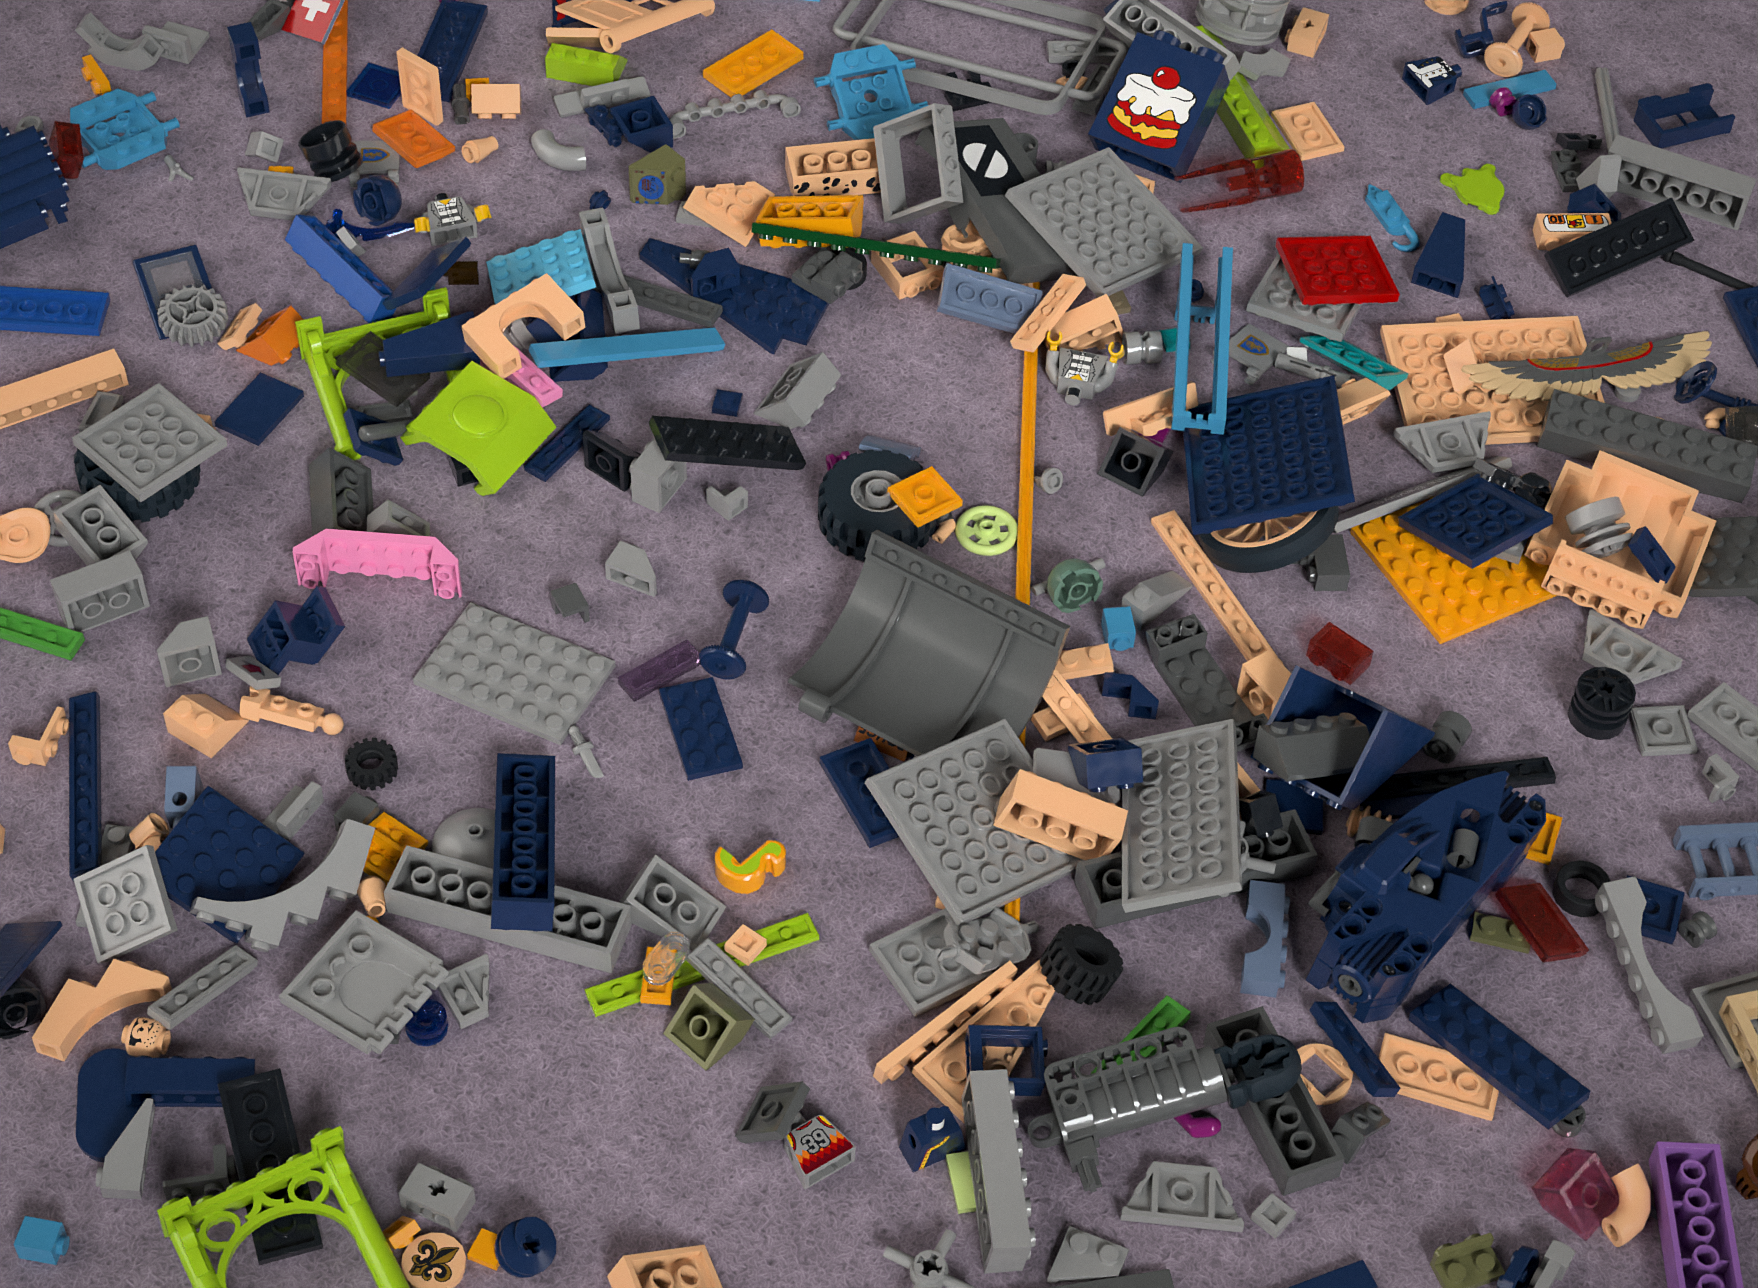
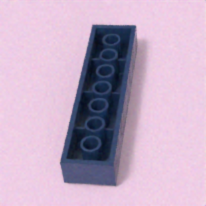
M497 753L491 929L530 930L536 932L552 931L555 891V756Z

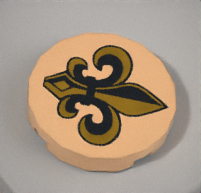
M431 1232L417 1237L407 1246L402 1255L401 1268L411 1288H454L463 1278L467 1260L463 1246L454 1237L445 1233Z

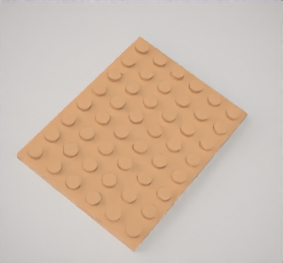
M1578 316L1382 325L1380 329L1387 362L1409 373L1407 379L1394 387L1404 427L1490 411L1491 417L1485 445L1538 442L1549 401H1542V397L1526 401L1525 397L1510 399V394H1495V390L1485 393L1476 385L1461 394H1457L1454 391L1445 363L1444 354L1469 339L1482 349L1486 363H1488L1489 361H1521L1526 359L1582 355L1587 347ZM1600 388L1595 394H1591L1590 391L1588 395L1583 396L1605 403Z

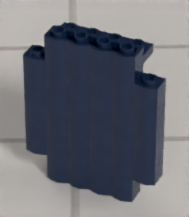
M0 124V249L49 229L45 221L49 217L47 210H52L58 224L68 221L64 212L69 211L65 204L70 201L66 194V191L70 190L64 176L58 177L62 175L57 161L51 162L55 157L50 146L44 147L48 142L42 130L37 132L34 125L11 135L8 128H2Z

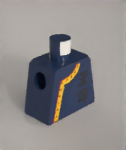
M948 1106L931 1108L926 1114L910 1120L906 1125L899 1145V1149L912 1172L946 1159V1154L959 1153L966 1150L962 1130Z

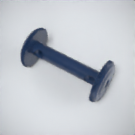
M743 579L730 581L723 588L722 595L726 600L725 602L732 606L733 610L720 646H706L699 654V662L704 670L720 679H736L744 674L746 662L741 657L742 655H739L740 653L736 651L749 612L755 614L762 613L769 605V597L766 591L758 584Z

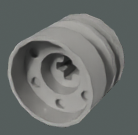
M1616 496L1590 503L1565 516L1571 534H1585L1584 537L1575 543L1576 548L1587 547L1582 552L1599 559L1623 550L1624 547L1628 546L1634 535L1633 533L1623 534L1631 528L1629 523L1616 524L1615 522L1625 515L1620 498Z

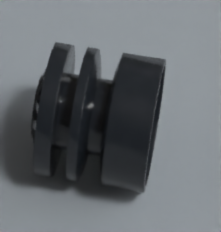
M341 120L325 122L314 127L304 134L298 142V146L305 159L311 161L310 169L314 172V176L331 178V182L347 177L363 163V157L358 152L356 144L351 142L352 136L345 122Z
M1594 667L1585 671L1578 679L1569 705L1568 717L1571 725L1579 733L1596 740H1606L1618 736L1625 728L1628 715L1635 701L1636 691L1634 684L1625 674L1616 669Z

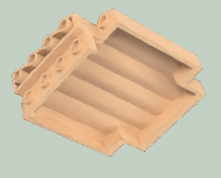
M1600 450L1592 469L1566 460L1545 507V511L1553 515V524L1533 535L1525 556L1536 563L1550 565L1541 585L1546 591L1554 595L1567 597L1577 605L1592 607L1604 616L1618 618L1630 627L1643 629L1652 609L1663 616L1678 618L1688 597L1716 520L1691 511L1699 490ZM1610 497H1619L1625 515L1615 522L1616 524L1629 523L1631 526L1623 534H1635L1637 529L1646 526L1676 568L1666 584L1662 580L1657 583L1648 575L1646 569L1632 553L1629 546L1624 547L1623 550L1600 559L1582 552L1587 547L1576 548L1575 543L1584 537L1585 534H1571L1565 516L1590 503Z

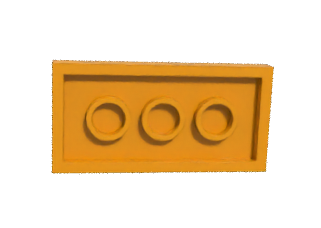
M771 29L703 70V78L729 97L736 94L743 96L803 60L804 52Z

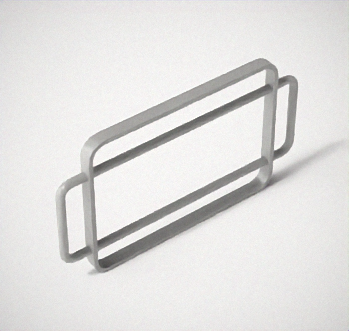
M850 0L833 25V31L837 37L853 42L851 50L861 49L863 45L876 46L885 44L891 52L1059 94L1053 100L1044 101L918 68L902 70L904 80L1040 115H1052L1059 112L1069 97L1083 101L1100 99L1115 77L1128 52L1126 45L1121 41L1105 37L1106 25L1100 15L1043 0L984 1L1097 29L1098 32L1095 35L958 0L920 1L1090 43L1065 86L870 37L895 0H882L860 33L847 31L842 28L862 0ZM1104 46L1118 51L1095 91L1087 92L1075 89L1098 47ZM883 70L876 73L885 74L886 71Z

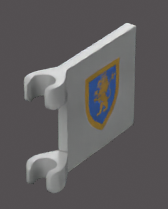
M383 140L352 141L356 144L358 152L363 157V163L356 171L349 175L350 187L358 186L356 183L360 180V174L388 173V177L397 186L399 185L400 155Z
M1247 324L1229 340V356L1249 367L1246 371L1248 376L1244 379V382L1253 385L1264 372L1275 364L1279 352L1285 354L1287 347L1290 346L1253 325Z

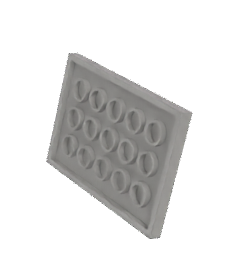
M470 602L413 678V682L419 687L561 745L569 734V728L577 723L616 665L614 660Z

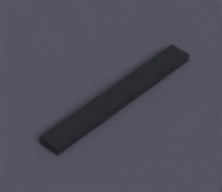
M1548 757L1393 774L1374 791L1376 793H1372L1365 801L1438 793L1471 779L1501 771L1509 773L1506 780V788L1509 786L1521 788L1555 784L1556 775Z

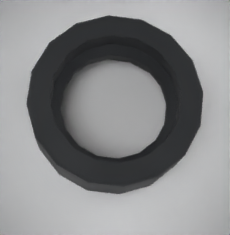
M1571 861L1563 865L1557 873L1553 884L1552 894L1555 902L1562 910L1573 916L1591 917L1600 913L1597 910L1595 898H1578L1566 888L1565 882L1570 878H1582L1593 883L1599 890L1603 883L1611 882L1609 875L1601 867L1588 861Z

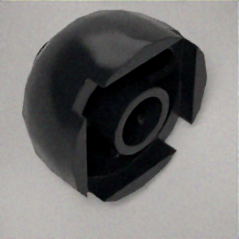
M18 977L0 998V1038L12 1039L29 1032L20 1029L35 1024L39 1020L42 1022L45 1017L47 1007L44 997L38 987L30 980ZM27 1017V1020H26V1023H25L24 1026L18 1027V1028H12V1027L15 1026L17 1023L22 1022V1021Z

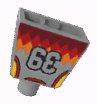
M798 1112L791 1125L789 1134L784 1138V1149L805 1190L855 1161V1145L823 1115H818L806 1121L802 1114Z

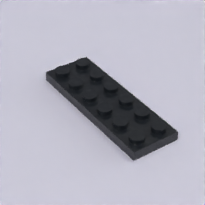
M1669 198L1546 252L1544 256L1564 295L1570 297L1691 244L1694 238L1673 198Z
M652 415L648 423L665 461L800 470L806 465V461L789 427Z
M280 1068L218 1084L240 1181L246 1182L253 1179L261 1170L268 1167H279L285 1164L293 1155L301 1153ZM308 1182L301 1184L296 1189L295 1195L297 1198L312 1201ZM288 1187L268 1196L271 1199L284 1198V1203H290L287 1192ZM253 1203L246 1206L247 1214L253 1208ZM316 1214L286 1215L271 1220L252 1232L259 1265L323 1249Z

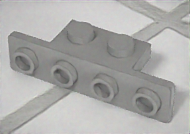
M641 76L554 96V103L559 116L563 118L585 113L584 109L597 105L611 107L650 97V91L645 78Z

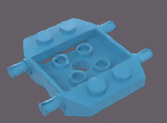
M885 44L834 54L829 74L827 76L814 77L816 88L829 85L832 96L837 103L839 119L827 121L828 130L842 128V131L854 140L874 138V126L928 106L927 101L911 103L902 70L916 68L914 58L898 60ZM883 70L886 71L885 74H877V75H875V76H870V77H865V78H860V79H853V80L845 81V82L842 81L843 78H848V77H853V76H858V75H863V74H868V73H873V72H878V71H883ZM871 93L876 97V101L868 102L865 100L864 95Z
M115 89L70 108L71 125L57 131L56 135L60 141L74 136L83 147L87 148L90 155L79 158L83 168L97 163L102 169L116 170L166 149L168 131L179 128L180 124L176 118L160 123L145 105L156 101V96L152 91L143 96H136L127 91ZM117 115L115 119H112V120L107 121V122H101V121H103V120H106V119H108V118H111V117ZM94 125L93 128L89 130L86 129L87 127ZM117 133H125V135H123V136H121V137H119V136H117V135H115V134H117Z

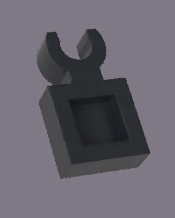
M1557 133L1556 142L1563 149L1575 150L1577 153L1578 150H1587L1588 148L1600 149L1602 139H1596L1597 135Z

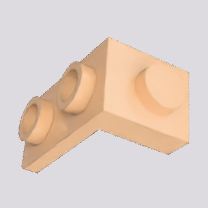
M57 706L40 740L12 735L8 745L12 758L22 765L33 763L46 766L49 758L55 757L58 750V740L61 735H66L69 728V720L66 718L64 708Z

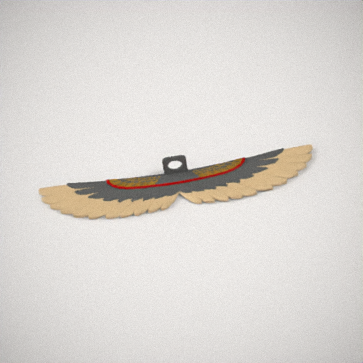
M1708 331L1686 335L1680 334L1655 342L1651 341L1605 352L1612 342V338L1609 336L1591 340L1582 355L1526 359L1521 361H1489L1488 363L1464 365L1461 370L1466 374H1470L1469 380L1482 384L1481 388L1495 390V394H1510V399L1525 397L1526 401L1542 397V401H1549L1554 389L1578 395L1580 392L1582 397L1588 395L1590 391L1591 394H1595L1601 386L1602 378L1621 389H1627L1628 387L1638 389L1639 386L1651 387L1652 385L1674 382L1676 378H1681L1696 364L1706 361L1702 358L1710 354V351L1706 350L1711 347L1712 341H1706L1710 334ZM1604 343L1599 349L1591 350L1596 344Z

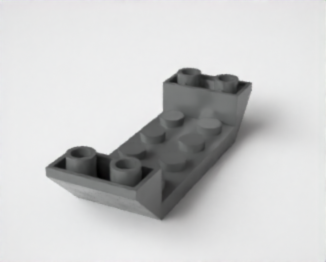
M1191 614L1146 631V638L1156 670L1194 726L1233 719L1236 725L1237 752L1255 746L1259 726L1266 725L1268 718L1264 713L1253 716L1206 649L1208 633L1196 615Z

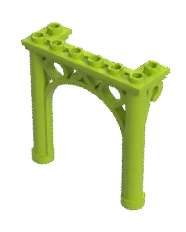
M446 287L428 291L422 297L423 311L326 334L323 331L321 316L295 322L300 355L302 360L305 359V362L308 364L335 442L334 450L353 460H358L362 456L355 452L343 416L348 410L342 394L346 379L360 366L379 358V351H383V340L451 318ZM346 353L354 355L349 361L335 359L338 355ZM331 368L339 371L336 376V379L334 378ZM462 370L444 371L448 382L450 383L453 377Z
M341 1126L334 1129L325 1128L319 1131L314 1138L310 1139L311 1152L295 1154L279 1167L265 1168L257 1173L253 1179L246 1182L237 1181L226 1188L225 1192L216 1196L207 1195L202 1197L194 1206H191L188 1196L182 1199L173 1198L165 1202L162 1208L157 1210L163 1235L165 1238L169 1237L170 1241H172L193 1288H227L228 1266L241 1242L254 1230L271 1220L301 1213L325 1216L341 1224L354 1239L377 1288H410L345 1157L344 1135ZM308 1181H317L323 1188L313 1202L297 1198L295 1195L296 1189L301 1184H305ZM288 1187L287 1192L290 1203H284V1198L271 1199L268 1196ZM331 1189L342 1211L324 1204L329 1197ZM253 1203L250 1213L244 1216L246 1223L241 1226V1220L232 1212ZM220 1222H230L235 1226V1231L229 1241L217 1242L207 1237L208 1230ZM205 1248L212 1252H222L217 1274Z

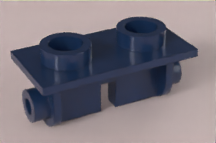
M605 105L585 108L584 110L589 115V124L593 125L600 133L604 132L603 136L607 139L610 146H620L622 142L621 137L624 134L611 115L610 110Z
M1492 276L1493 284L1481 286L1479 296L1490 320L1511 319V316L1515 315L1511 302L1504 301L1507 294L1503 284L1497 285L1494 276Z

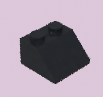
M1119 427L1097 474L1143 497L1164 472L1174 451L1129 428Z
M590 430L584 431L585 467L623 492L627 491L631 485L630 465L641 454L629 449L621 441L610 437L606 433Z

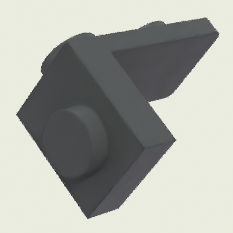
M1365 1102L1338 1119L1331 1133L1345 1157L1344 1163L1349 1164L1355 1158L1365 1140L1390 1123L1391 1120L1384 1115L1380 1107Z
M226 1144L213 1145V1174L163 1181L166 1200L168 1201L173 1198L182 1199L187 1196L189 1199L201 1195L216 1196L225 1192L226 1188L231 1185L230 1175L236 1174L234 1155H228Z

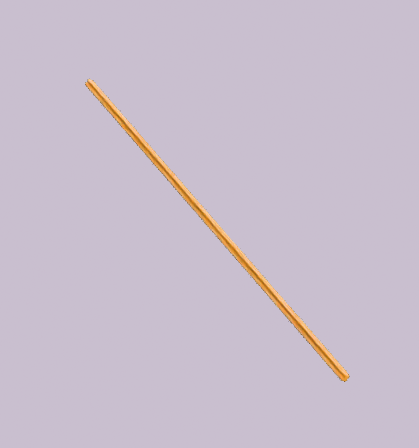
M1034 282L1033 288L1040 290V282ZM1038 348L1034 352L1024 351L1015 599L1029 606ZM1026 727L1019 737V740L1021 741L1024 747L1026 739ZM1020 898L1004 905V912L1020 921Z

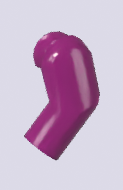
M1190 1113L1174 1117L1194 1138L1215 1136L1221 1130V1122L1216 1117L1194 1118Z

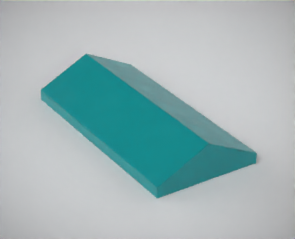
M1321 335L1300 338V343L1315 354L1362 379L1368 378L1387 390H1391L1408 377L1409 373L1345 340H1342V342L1329 340Z

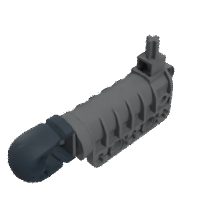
M1183 1027L1162 1030L1048 1065L1044 1072V1079L1052 1113L1032 1119L1027 1127L1028 1137L1033 1146L1041 1149L1062 1144L1072 1173L1078 1171L1084 1191L1092 1193L1097 1191L1096 1188L1102 1187L1096 1168L1099 1165L1096 1148L1100 1147V1139L1228 1102V1105L1235 1109L1245 1106L1247 1100L1256 1103L1288 1092L1297 1083L1302 1070L1301 1058L1293 1043L1280 1035H1259L1235 1042L1232 1049L1225 1045L1215 1048L1213 1051L1211 1045L1196 1049L1190 1032ZM1179 1037L1183 1041V1046L1177 1047L1176 1044H1172L1174 1043L1173 1038ZM1163 1041L1167 1051L1162 1053V1045L1160 1043ZM1146 1046H1153L1157 1049V1053L1154 1056L1147 1058L1143 1057L1139 1052ZM1134 1050L1137 1061H1132L1130 1051ZM1120 1055L1123 1058V1064L1117 1065L1116 1061H1114V1056ZM1102 1059L1105 1060L1106 1070L1102 1069ZM1092 1063L1097 1066V1071L1093 1074L1084 1075L1080 1072L1082 1065ZM1242 1065L1246 1080L1231 1086V1084L1236 1083L1232 1069H1226ZM1071 1068L1075 1070L1076 1079L1072 1078ZM1060 1072L1063 1076V1081L1057 1083V1080L1053 1079L1054 1073ZM1039 1126H1046L1051 1132L1048 1137L1039 1139L1033 1135L1034 1130Z

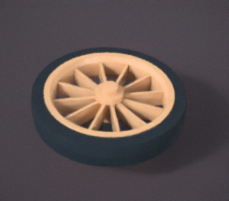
M1333 506L1315 512L1309 511L1294 514L1290 517L1270 519L1262 523L1241 525L1237 528L1217 530L1209 534H1198L1208 558L1217 566L1239 573L1266 572L1297 562L1320 547L1333 532L1338 521L1339 509L1338 506ZM1262 536H1265V541L1258 542Z

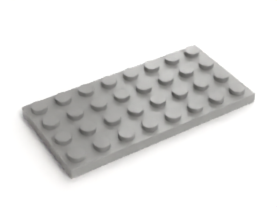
M1229 719L1128 740L1142 749L1143 782L1134 783L1133 788L1122 789V808L1128 810L1122 835V906L1125 913L1241 891L1242 865L1237 739L1234 720Z

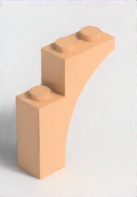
M113 959L97 987L86 981L78 982L68 978L32 1036L36 1051L65 1061L78 1040L93 1025L106 1016L134 1004L157 1001L170 992L172 987L169 977L158 970L150 971L141 968L131 961L123 962Z

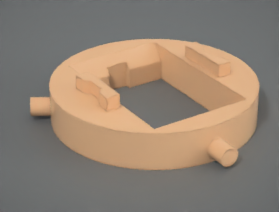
M1308 1044L1297 1049L1301 1058V1065L1316 1054L1344 1080L1335 1090L1330 1091L1324 1096L1309 1080L1300 1074L1315 1104L1329 1105L1340 1101L1348 1093L1353 1074H1355L1349 1068L1342 1054L1337 1049L1325 1044Z

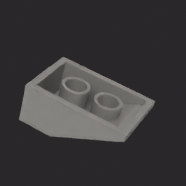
M1036 748L1034 750L1033 773L1037 776L1053 782H1059L1068 788L1088 793L1094 798L1114 803L1122 808V789L1110 786L1106 787L1104 792H1089V789L1079 784L1069 752Z
M654 855L642 866L619 902L631 906L632 924L692 951L707 939L727 907L657 855Z

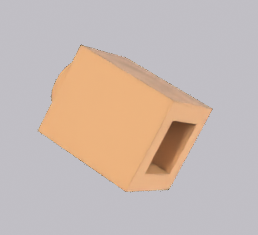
M1555 28L1529 33L1526 50L1535 63L1559 59L1565 47V42Z

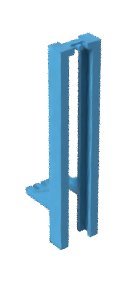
M1183 243L1180 258L1179 289L1174 320L1177 321L1171 430L1184 431L1185 428L1211 430V434L1224 435L1227 412L1233 247H1223L1222 257L1218 258L1217 294L1214 307L1191 305L1193 244ZM1191 315H1194V322L1198 323L1199 318H1201L1200 323H1204L1206 317H1209V324L1215 323L1212 410L1208 415V420H1203V415L1197 414L1196 419H1191V412L1186 411Z

